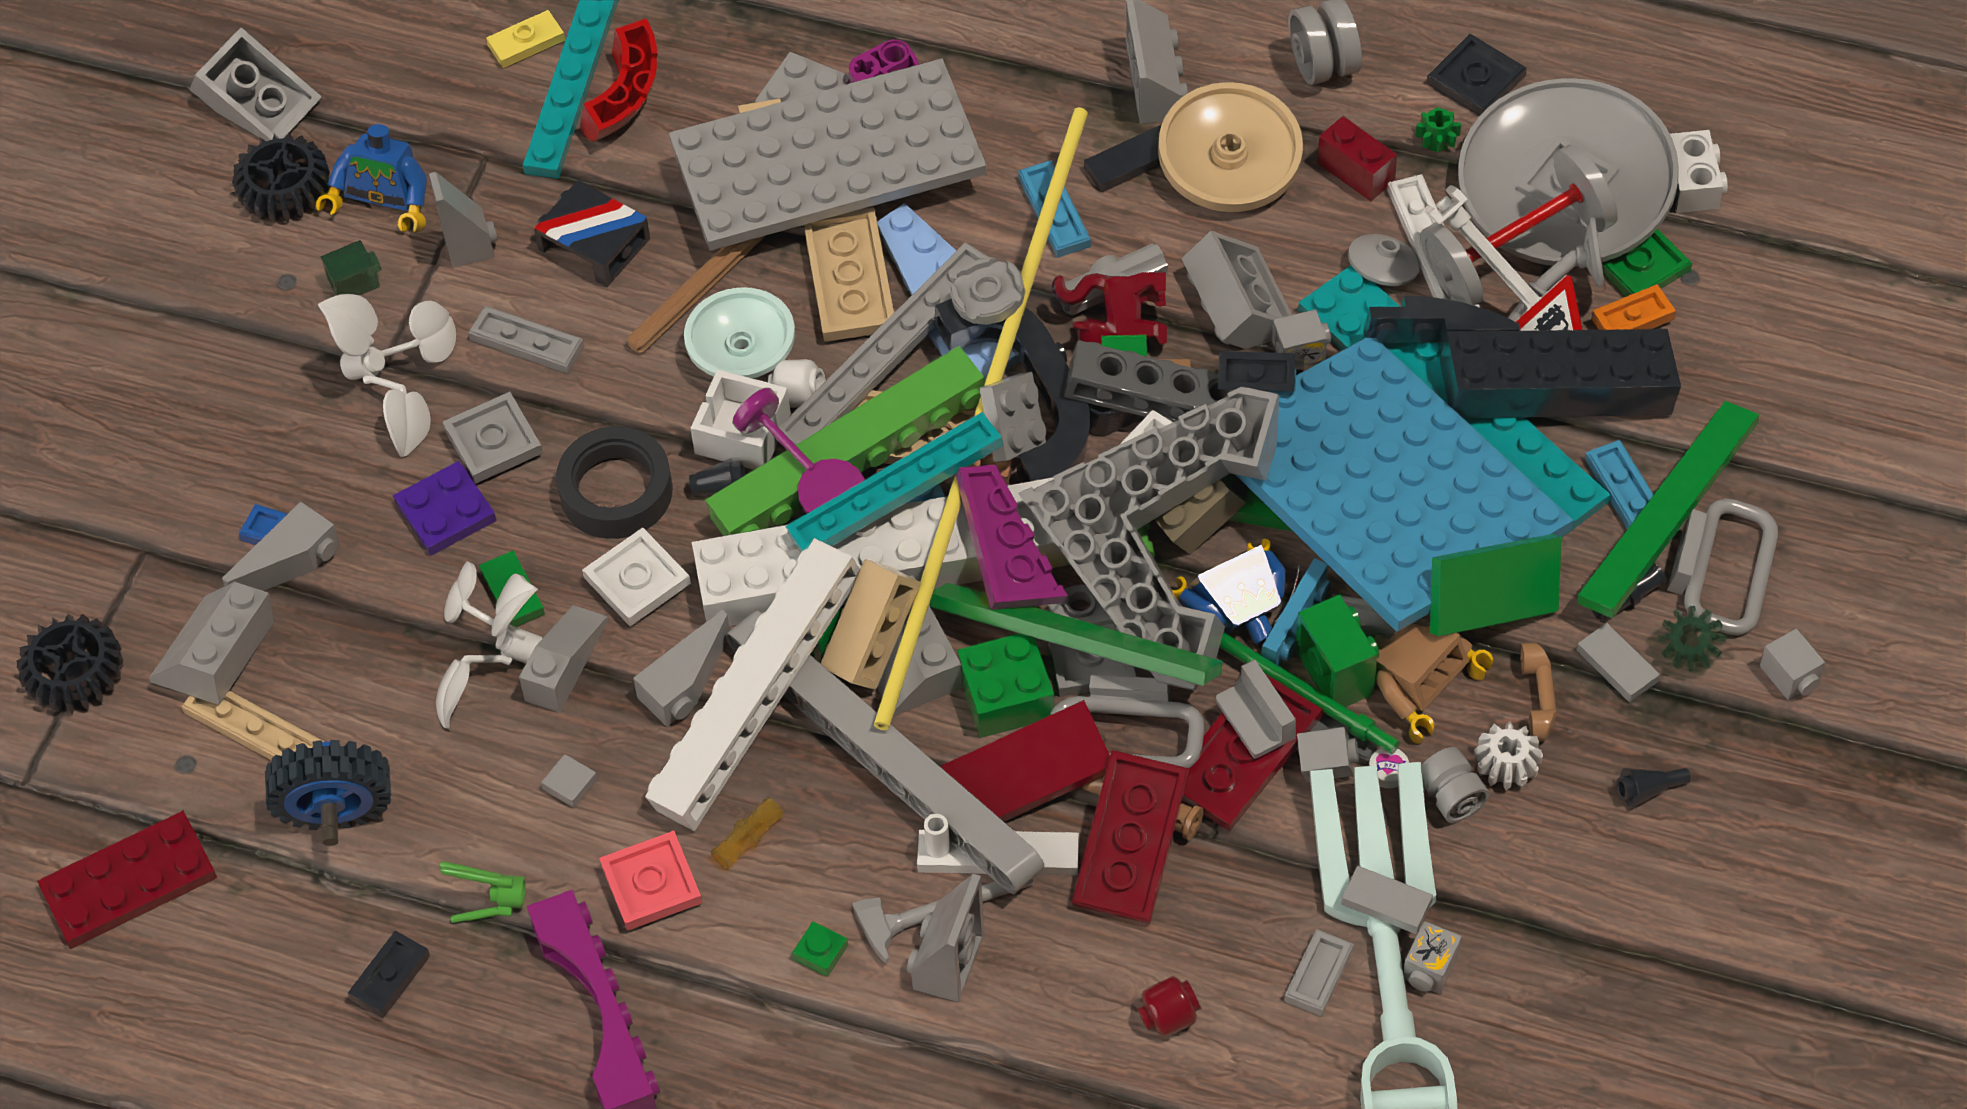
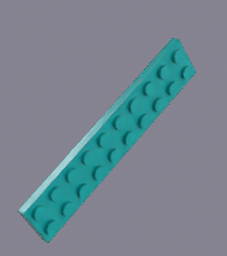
M1351 265L1298 302L1299 313L1316 309L1321 323L1326 322L1329 327L1331 342L1341 351L1364 339L1363 330L1369 307H1401L1374 282L1356 272ZM1382 343L1448 404L1440 365L1441 354L1438 343ZM1525 417L1463 418L1574 520L1571 531L1609 503L1611 494ZM1571 531L1567 532L1566 534L1562 535L1561 537L1563 538L1564 536H1566V535H1567L1568 533H1570Z

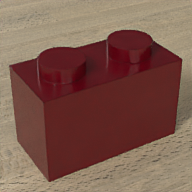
M1342 116L1319 136L1317 163L1372 202L1387 189L1389 182L1395 181L1397 154L1349 119Z

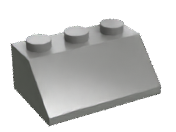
M1125 0L1126 47L1140 124L1160 122L1164 120L1171 107L1180 98L1188 94L1186 83H1180L1179 77H1183L1181 55L1175 56L1174 50H1178L1177 30L1170 29L1167 14L1141 0Z
M1210 231L1181 258L1188 271L1187 277L1189 281L1196 287L1202 299L1201 306L1210 315L1215 325V334L1223 343L1248 349L1272 341L1273 319L1292 315L1257 246Z
M928 606L893 717L963 688L961 663L930 606ZM911 608L878 683L877 690L881 698L883 697Z
M233 582L204 596L150 675V682L220 705L274 623L269 593Z

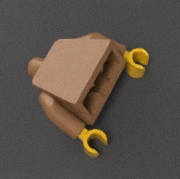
M1412 623L1396 632L1390 639L1381 635L1373 638L1380 653L1376 663V682L1385 700L1401 720L1406 718L1411 724L1409 737L1417 744L1422 743L1423 736L1416 727L1423 726L1432 735L1434 722L1428 715H1418L1415 710L1418 708L1424 711L1468 662L1467 672L1475 680H1483L1486 675L1485 668L1490 669L1493 664V657L1489 651H1473L1471 649L1473 645L1458 633L1442 636L1431 634L1430 625L1422 626Z

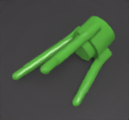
M445 861L440 863V872L443 875L491 884L490 902H497L498 904L497 907L452 915L450 917L452 923L493 916L512 917L513 907L523 908L526 877L502 875Z

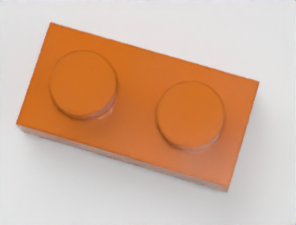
M1658 284L1593 310L1591 319L1598 330L1653 329L1674 320L1676 310Z

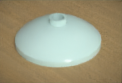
M746 287L723 290L704 299L691 312L684 329L685 347L690 359L699 369L713 377L717 369L748 378L762 376L775 369L778 363L786 359L795 340L794 320L788 307L771 293Z

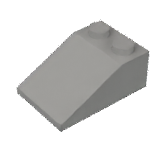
M240 28L195 74L190 90L215 112L265 141L272 140L274 133L279 138H284L322 99L321 95L243 28Z
M976 874L969 876L937 901L932 915L927 914L925 916L920 931V938H923L919 950H912L907 965V972L911 973L913 990L960 1002L985 934L981 876Z

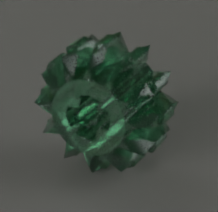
M1694 605L1689 606L1688 617H1683L1679 609L1674 610L1673 614L1677 622L1674 624L1669 620H1664L1662 626L1670 633L1658 636L1660 644L1669 645L1662 651L1663 657L1668 659L1675 656L1673 667L1677 670L1686 661L1690 673L1696 672V662L1698 661L1702 662L1705 669H1710L1712 666L1707 657L1711 655L1720 659L1723 656L1722 651L1714 645H1722L1727 642L1725 635L1717 633L1723 627L1720 620L1710 622L1712 613L1708 609H1705L1697 618V610ZM1694 632L1695 636H1697L1698 633H1701L1697 637L1699 644L1691 647L1688 642L1684 646L1683 644L1687 642L1685 635Z

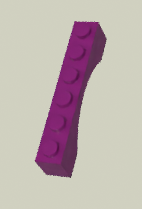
M572 889L528 905L527 910L544 958L560 965L576 977L592 995L602 1014L603 1039L599 1060L592 1075L602 1108L657 1109L654 1096L660 1094L658 1083L653 1071L645 1072L641 1064L642 1060L647 1059L639 1036L633 1038L630 1036L627 1026L633 1025L625 1001L618 1004L614 996V992L620 991L612 968L604 970L600 959L605 958L606 953L599 935L591 936L587 926L593 924L586 902L578 903Z

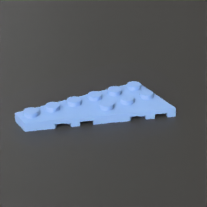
M905 203L877 222L879 235L893 263L896 264L902 276V281L911 296L956 252L948 242ZM935 326L929 332L935 348H938L941 356L950 351ZM977 342L963 347V351L982 373L986 381L998 343ZM1012 350L1005 372L1020 362V359Z

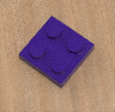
M459 461L393 495L396 506L430 556L497 521L495 512Z

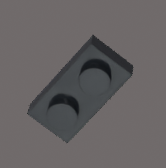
M395 930L348 991L349 999L383 1019L430 957L428 948Z

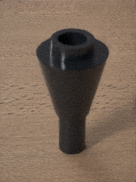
M1623 768L1620 777L1617 778L1616 789L1622 801H1625L1630 807H1635L1667 790L1668 787L1690 783L1691 776L1687 768L1667 772L1662 770Z

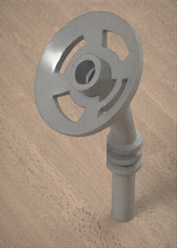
M1591 217L1588 222L1584 245L1576 246L1577 250L1566 254L1535 282L1530 281L1528 285L1539 297L1543 296L1550 287L1576 265H1579V268L1587 267L1597 287L1601 291L1606 290L1595 217ZM1520 298V302L1508 317L1513 321L1527 310V306Z

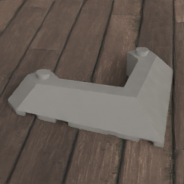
M1239 387L1227 393V397L1208 406L1204 404L1178 416L1179 420L1160 429L1155 427L1099 454V458L1086 464L1082 462L1053 476V480L1034 489L1030 487L1018 493L1121 632L1216 659L1225 626L1215 614L1181 607L1137 529L1229 473L1267 481L1277 446L1280 396L1275 393L1246 387ZM1150 671L1160 683L1195 691L1199 686Z

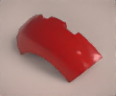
M647 18L615 29L612 56L615 60L619 76L616 82L614 81L605 92L593 100L583 103L580 130L590 141L604 138L627 124L643 106L652 89L657 70L658 50L653 30Z

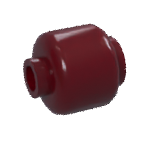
M1174 976L1146 988L1142 992L1144 1006L1137 1008L1146 1029L1149 1031L1155 1028L1163 1037H1169L1193 1025L1197 1020L1196 1012L1201 1010L1199 1001L1188 980L1181 982L1180 979Z

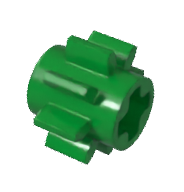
M1436 107L1428 113H1421V122L1416 124L1415 136L1423 138L1422 148H1428L1431 151L1440 153L1448 147H1455L1456 137L1460 136L1461 123L1454 122L1455 113L1453 111L1449 112L1446 109Z

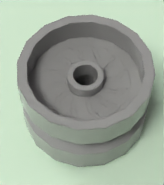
M1344 0L1321 1L1318 10L1310 5L1291 9L1288 16L1291 46L1301 75L1308 84L1314 85L1329 81L1332 72L1343 77L1360 71L1362 67V51L1359 34L1353 15Z

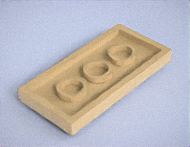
M874 207L855 210L803 225L824 342L872 335L894 313Z

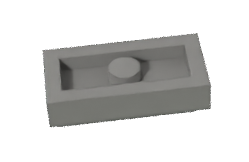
M1253 660L1241 666L1242 682L1217 694L1216 703L1252 757L1259 758L1296 738V719L1256 660Z

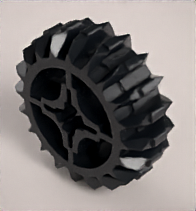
M274 133L272 140L265 141L260 137L259 145L253 146L248 144V153L239 154V163L234 165L232 183L237 199L241 202V205H244L249 214L256 213L260 220L268 215L273 222L279 217H284L289 222L290 216L298 214L303 218L304 210L310 209L315 211V201L324 195L325 191L329 190V185L327 184L330 178V170L325 155L322 153V150H318L314 141L307 143L303 135L295 140L290 133L284 138H279Z
M68 613L65 620L59 622L52 617L49 627L46 628L38 624L39 634L27 635L26 641L28 645L19 647L21 658L16 660L19 681L22 687H25L28 697L32 701L37 700L38 705L43 709L50 705L52 710L58 713L66 706L67 710L73 714L76 706L82 704L88 710L89 701L96 699L103 702L102 692H114L113 681L121 680L120 668L124 666L121 645L116 640L113 631L108 626L104 627L98 618L90 622L89 618L82 614L75 621L73 616ZM87 646L99 652L98 657L91 656L89 652H86ZM43 670H49L52 675H55L54 680L42 676Z

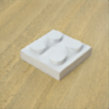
M641 528L582 569L585 580L629 626L635 624L691 584L690 576L644 528Z

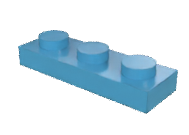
M1315 558L1313 559L1262 646V656L1279 666L1282 660L1288 661L1295 650L1298 612L1314 606L1317 601L1323 602L1331 586V581L1327 580V563Z

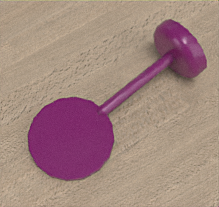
M771 388L758 390L737 409L732 424L739 432L749 434L765 426L806 469L801 475L798 485L799 502L806 513L813 511L865 480L859 469L848 461L833 458L813 463L771 420L779 405V398Z

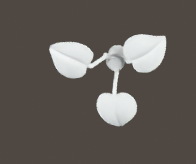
M342 294L322 301L318 306L327 319L334 341L341 351L344 352L341 357L340 366L345 377L350 380L363 378L365 384L374 383L393 389L385 394L383 400L384 418L399 456L409 455L424 440L429 431L431 418L428 406L418 392L407 393L404 385L375 377V375H378L384 368V357L419 346L420 353L426 362L436 363L445 360L452 353L456 342V328L452 317L449 316V312L444 307L434 301L420 302L411 310L409 317L410 330L416 339L380 351L370 347L374 344V339L371 335L377 329L378 320L372 305L365 298L354 294Z
M467 561L464 564L458 579L448 594L444 608L445 620L450 623L455 622L463 608L468 613L491 625L492 636L497 637L496 649L501 650L502 655H465L461 661L455 659L451 663L440 683L436 697L438 719L444 728L451 730L450 718L467 684L470 671L469 665L471 663L501 662L510 665L512 659L526 664L535 646L543 639L541 636L509 624L526 601L538 590L519 574H513L504 586L496 604L497 615L495 619L472 607L468 601L475 587L477 577L476 568L473 563Z

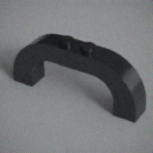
M952 299L935 305L934 324L949 351L958 346L963 348L977 342L998 343L1005 320L988 325L975 324L963 319L954 309ZM1025 307L1012 351L1018 356L1026 372L1033 373L1038 393L1052 416L1057 429L1048 441L1018 455L1016 472L1022 483L1053 478V476L1082 463L1087 451L1090 429L1088 404L1064 397L1069 367L1066 363L1067 355L1060 342L1055 343L1042 321Z

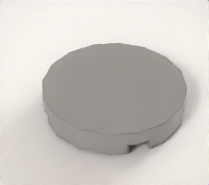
M992 257L974 260L962 267L956 274L957 279L954 281V284L952 282L950 287L953 306L958 314L967 321L985 325L1001 322L1013 315L1022 305L1026 293L1022 274L1017 267L1009 261L1007 263L1000 262L998 258Z

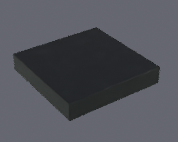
M1469 34L1427 75V84L1480 116L1494 102L1508 94L1526 76L1527 67L1474 35Z

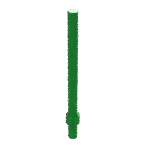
M1223 632L1219 648L1245 664L1256 660L1265 674L1320 707L1322 712L1350 728V734L1363 742L1369 740L1390 754L1396 752L1400 741L1376 727V721L1363 713L1360 715L1355 714Z

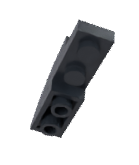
M1404 296L1401 307H1369L1363 333L1364 339L1376 338L1380 343H1438L1441 354L1447 331H1520V325L1500 314L1467 303L1434 297Z

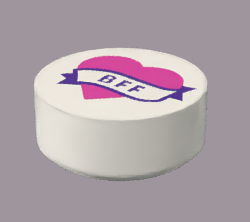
M1381 748L1371 756L1369 766L1377 765L1380 787H1398L1397 764L1409 763L1407 756L1401 750L1397 749L1394 754H1390Z

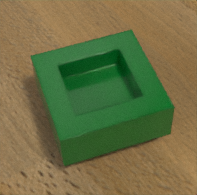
M812 921L792 952L793 960L828 977L847 949L848 938Z

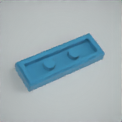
M1052 160L1018 170V179L1038 219L1055 170ZM1065 186L1048 236V240L1057 258L1091 247V238Z
M1617 440L1586 452L1585 461L1599 484L1611 494L1610 502L1628 530L1654 494L1622 442Z

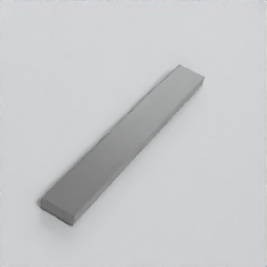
M965 242L779 427L784 434L796 445L851 412L935 327V305L952 299L950 287L952 282L954 284V281L957 279L956 274L960 269L974 260L987 258L988 256Z

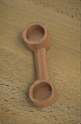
M1521 643L1520 661L1522 674H1536L1541 709L1529 711L1530 736H1537L1539 742H1543L1549 737L1557 716L1551 663L1540 645L1537 643Z

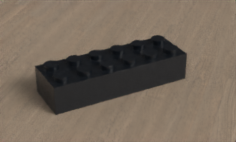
M1668 329L1447 331L1440 357L1448 405L1462 418L1672 415L1681 389Z

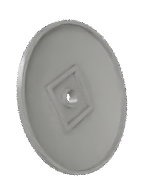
M1561 78L1532 83L1498 99L1478 117L1470 128L1464 140L1459 158L1460 191L1468 199L1464 203L1468 214L1487 237L1564 193L1555 173L1553 156L1567 145H1576L1588 155L1604 177L1615 201L1617 222L1603 232L1597 231L1602 262L1619 257L1643 243L1661 225L1673 204L1679 176L1678 157L1673 139L1666 126L1652 109L1638 98L1617 87L1602 82L1577 78ZM1569 206L1500 247L1528 261L1553 266L1570 251L1577 250L1576 246L1584 245L1587 224L1579 217L1573 207Z

